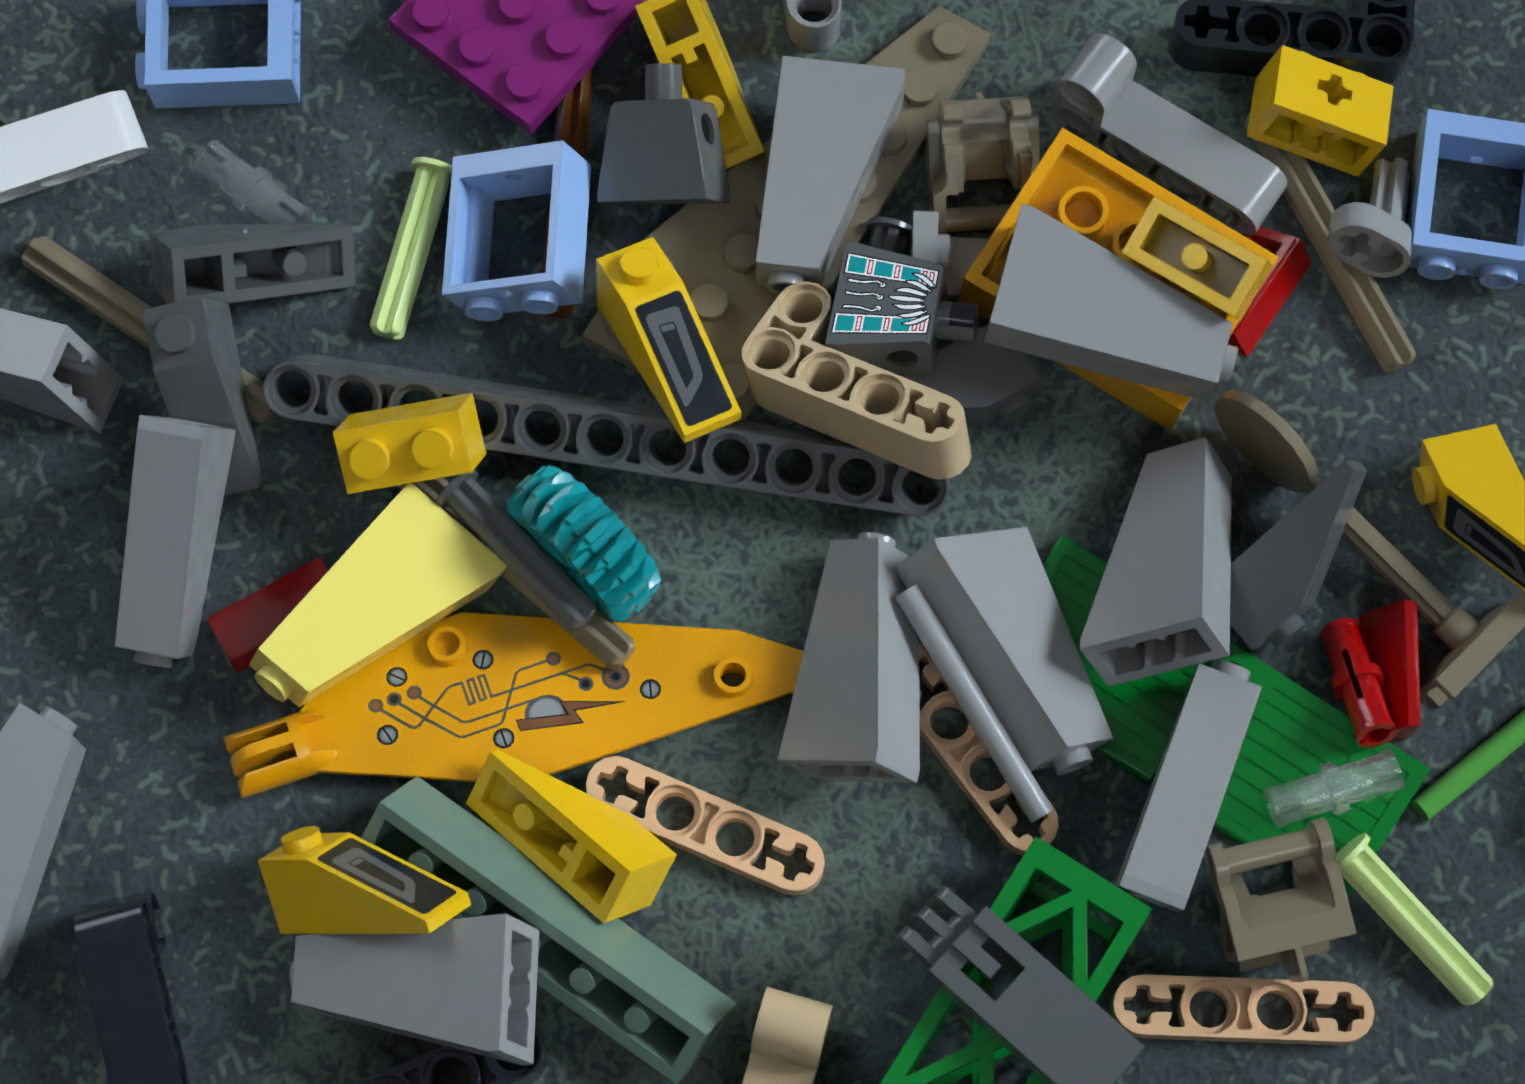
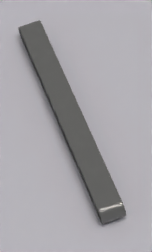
M311 353L296 354L273 367L266 375L263 384L264 398L269 408L277 415L289 419L339 426L350 414L409 404L408 397L412 390L426 392L432 399L473 393L474 400L489 402L498 414V423L495 428L480 427L485 449L905 515L928 516L937 512L945 504L950 489V478L938 479L939 487L934 493L927 496L913 494L904 483L905 475L912 470L821 432L738 420L686 442L685 454L679 457H669L658 450L655 444V434L662 429H672L674 431L676 429L660 407ZM288 371L302 373L308 379L311 386L309 400L295 398L289 392L286 386ZM357 380L370 388L373 394L371 409H361L351 403L347 394L349 381ZM547 410L552 412L560 422V435L555 438L540 436L532 425L531 416L533 411ZM600 419L614 421L623 432V444L612 448L601 445L593 434L594 422ZM725 439L741 441L749 452L750 461L740 467L726 465L719 458L717 444ZM788 449L802 450L810 457L813 469L804 476L789 475L782 469L779 463V455ZM860 458L866 460L873 466L876 478L865 486L852 485L844 478L841 466L851 459Z

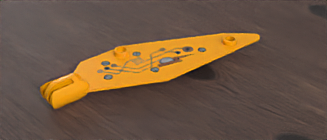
M462 612L443 618L305 703L300 712L225 736L223 740L227 752L232 755L230 763L234 775L240 778L237 785L241 798L244 799L319 773L415 778L418 776L421 779L476 782L489 753L495 750H500L549 775H554L793 694L804 651L739 630L614 622L633 638L635 651L625 664L613 670L608 668L551 618ZM736 672L742 675L745 680L739 686L731 687L724 684L721 679L728 673Z

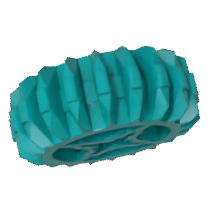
M548 465L547 467L542 466L532 476L528 475L515 487L516 492L506 501L507 514L595 603L596 608L613 621L624 622L634 612L638 613L651 600L650 597L660 587L661 581L659 570L655 566V560L646 553L645 546L632 534V530L618 518L616 512L611 511L599 496L596 497L588 490L584 483L577 482L570 473Z

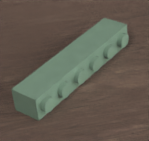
M418 776L379 802L361 839L468 892L471 906L452 919L508 914L539 929L537 985L675 1084H678L707 1053L737 1004L617 918L603 924L507 839Z

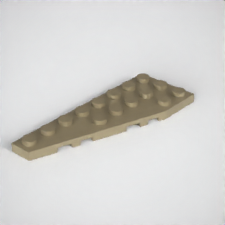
M941 6L935 8L865 64L906 69L903 108L821 285L826 288L829 294L839 280L846 243L856 242L862 244L869 233L866 227L867 221L870 218L880 216L922 150L927 120L939 119V101H953L990 43L991 33ZM772 138L763 144L765 153L744 161L727 172L730 203L687 204L645 238H655L682 279L739 405L741 420L744 421L750 420L759 405L751 393L742 360V348L746 339L778 297L777 294L770 292L767 287L756 286V254ZM598 309L582 334L583 342L639 373Z

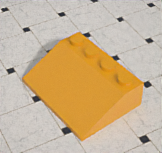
M1062 127L963 278L958 302L979 304L980 316L990 321L1021 204L1037 208L1233 323L1230 336L1240 322L1239 320L1121 253L1154 196L1158 197L1266 258L1273 267L1279 257ZM1057 362L1170 432L1192 399V397Z

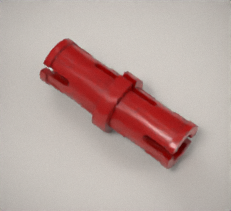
M1352 618L1333 620L1321 629L1319 636L1325 646L1334 672L1331 680L1334 695L1345 704L1358 745L1365 748L1384 745L1396 736L1397 728L1391 719L1381 690L1385 684L1381 668L1376 663L1371 662L1358 621ZM1352 668L1354 669L1355 675H1356L1357 678H1358V681H1359V684H1360V687H1361V690H1362V692H1363L1364 697H1362L1361 691H1360V689H1359V687H1358V685H1357V682H1356L1355 676H1354V674H1353Z

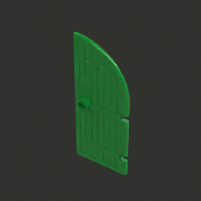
M1060 534L1052 546L1043 567L1113 736V739L1095 750L1138 779L1149 784L1157 772L1192 674L1198 664L1108 687L1080 650V639L1108 563ZM1230 642V656L1219 659L1249 670L1251 674L1248 682L1262 686L1213 827L1241 845L1308 829L1310 821L1325 818L1332 832L1335 854L1362 833H1366L1370 837L1368 846L1377 854L1431 768L1390 742L1373 748L1360 747L1355 740V732L1349 716ZM1213 660L1200 664L1211 667ZM1343 877L1347 897H1349L1354 888Z

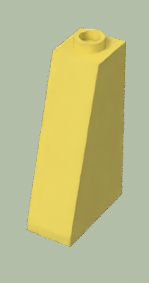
M409 483L257 649L249 665L257 671L255 679L269 695L282 702L288 698L300 707L487 592L507 566L488 547L413 483Z

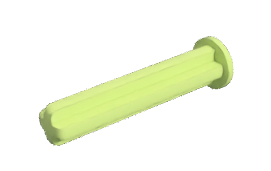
M415 157L410 165V168L415 172L414 179L370 321L373 333L382 338L401 340L404 337L447 190L451 183L452 166L433 158Z
M1362 833L1348 842L1335 854V859L1340 867L1342 876L1461 1004L1466 1006L1474 1005L1483 999L1493 986L1492 978L1368 846L1370 837L1366 833Z

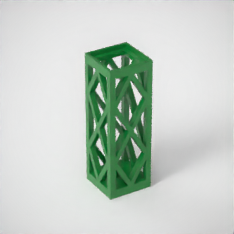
M1035 836L990 910L1029 944L1061 930V973L1096 1002L1151 913L1152 908ZM1041 875L1068 893L1061 896L1037 881L1038 876ZM1025 892L1045 903L1007 922ZM1087 905L1118 923V927L1114 929L1087 912ZM1087 930L1110 944L1089 980ZM968 961L961 970L994 999V976L987 981L982 976L983 973ZM939 989L880 1084H952L971 1075V1084H994V1063L1012 1053L972 1018L971 1045L914 1072L956 1004ZM1032 1072L1025 1084L1045 1083Z

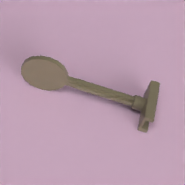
M1235 389L1224 392L1216 400L1214 412L1221 429L1231 444L1272 482L1284 489L1296 493L1302 492L1306 496L1322 482L1318 477L1319 472L1314 457L1303 440L1267 404L1246 392ZM1354 507L1352 508L1342 537L1407 600H1414V604H1417V610L1435 627L1433 633L1451 650L1420 687V692L1439 708L1448 698L1450 700L1454 699L1525 627V593L1523 591L1488 613L1478 622L1461 605L1455 607Z

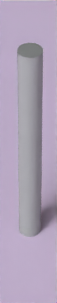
M916 584L895 597L896 601L1029 821L1032 823L1054 810L918 585Z

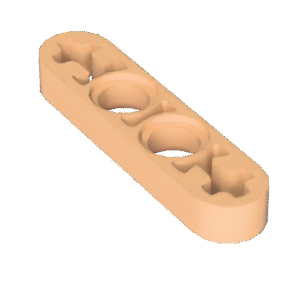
M919 642V661L921 660L926 664L922 670V681L931 693L940 683L947 690L932 696L920 711V736L1001 842L1012 853L1023 856L1033 841V837L1026 834L1018 838L1013 834L1012 831L1016 827L1018 820L1007 804L1000 814H997L990 806L1006 800L1012 791L1007 783L995 791H985L979 789L972 782L970 777L971 766L977 760L991 758L924 645ZM920 691V701H921V700H922V693H921V691ZM943 707L956 708L967 719V731L956 739L947 740L941 738L931 727L932 715ZM1016 799L1017 805H1018V806L1020 807V809L1023 811L1022 807L1020 806L1019 802H1018L1017 799ZM1055 809L1043 816L1044 820L1039 828L1040 835L1042 836L1041 840L1049 845L1053 843L1059 827L1058 815Z
M619 756L604 758L597 762L588 773L586 781L587 794L631 815L662 842L783 894L792 896L807 894L816 888L822 879L825 867L823 851L818 843L806 834L628 758ZM618 772H623L627 774V786L633 791L645 795L647 782L658 787L654 789L647 800L645 817L640 818L633 815L639 808L638 801L619 795L615 799L614 804L606 802L605 790L599 785L602 778L613 780ZM668 798H684L694 808L693 820L682 830H668L660 825L657 820L658 807ZM738 822L750 828L754 835V842L748 852L734 857L726 855L719 849L716 844V837L723 826L728 823ZM769 833L778 837L772 844V850L780 854L791 856L796 848L805 850L806 863L814 868L811 874L799 872L794 881L784 878V865L769 857H766L764 870L752 866L762 854L765 834Z
M1143 974L1131 976L1123 981L1114 993L1111 1002L1112 1018L1134 1037L1146 1039L1341 1046L1352 1044L1367 1034L1373 1024L1375 1014L1372 1000L1366 991L1356 984L1339 981L1307 980L1291 982L1284 979ZM1169 988L1181 989L1182 991L1177 1007L1181 1027L1169 1026L1172 1012L1151 1013L1147 1024L1137 1023L1135 1012L1124 1010V1001L1132 1000L1137 989L1147 990L1149 1001L1169 1003L1172 1000ZM1209 991L1222 998L1227 1013L1221 1025L1208 1028L1195 1022L1189 1008L1190 1001L1195 994ZM1274 993L1288 1000L1292 1006L1293 1018L1287 1028L1273 1030L1261 1023L1256 1008L1262 996ZM1303 993L1314 994L1311 1008H1330L1336 1003L1337 996L1346 997L1348 1008L1358 1010L1360 1018L1350 1022L1347 1032L1338 1030V1023L1335 1019L1316 1017L1311 1021L1315 1032H1306L1303 1030L1308 1010Z

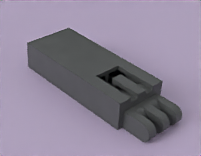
M944 885L933 897L952 917L945 922L927 906H924L915 915L921 925L933 934L934 937L929 942H926L918 932L908 926H905L897 935L899 941L930 968L927 978L1045 1084H1114L1145 1048L1141 1042L987 906L977 914ZM969 961L989 981L1002 966L1015 980L995 1001L961 969Z

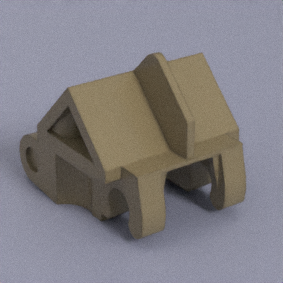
M982 92L975 93V99L939 101V119L927 120L923 146L930 211L939 212L938 234L995 230L1012 205L1000 204L946 208V197L948 195H959L958 192H964V182L968 180L1003 178L1010 180L1013 189H1020L1021 191L1039 164V116L1037 113L1031 114V104L1025 96L984 99Z
M1325 818L1310 821L1308 829L1228 848H1223L1221 843L1206 846V877L1219 904L1223 955L1226 962H1235L1240 973L1283 963L1291 982L1307 981L1308 972L1304 957L1329 952V940L1357 934L1341 870L1335 859V845L1332 832ZM1293 860V888L1262 896L1257 894L1250 895L1241 872Z

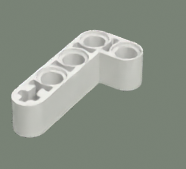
M125 90L108 92L0 127V204L92 174L146 153L149 148L127 92Z

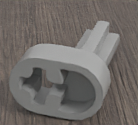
M1397 157L1392 163L1383 158L1378 160L1374 166L1370 204L1359 202L1344 204L1337 208L1331 216L1328 236V248L1331 254L1340 261L1374 277L1388 278L1397 276L1410 265L1413 233L1405 223L1410 173L1407 172L1408 162L1400 157Z

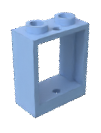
M137 0V24L140 34H145V52L136 53V81L139 89L147 90L155 109L300 103L301 0ZM268 4L267 66L168 70L169 7Z
M1433 109L1427 110L1416 136L1406 223L1413 233L1410 265L1408 267L1417 268V273L1420 276L1433 280L1450 279L1455 274L1479 277L1480 284L1492 289H1510L1515 287L1517 283L1525 284V123ZM1438 158L1524 171L1516 245L1430 232Z
M563 140L453 157L442 295L465 311L467 317L479 321L499 320L502 318L503 313L517 311L550 314L556 312L558 306L582 303L591 164ZM551 194L545 273L489 280L494 202Z

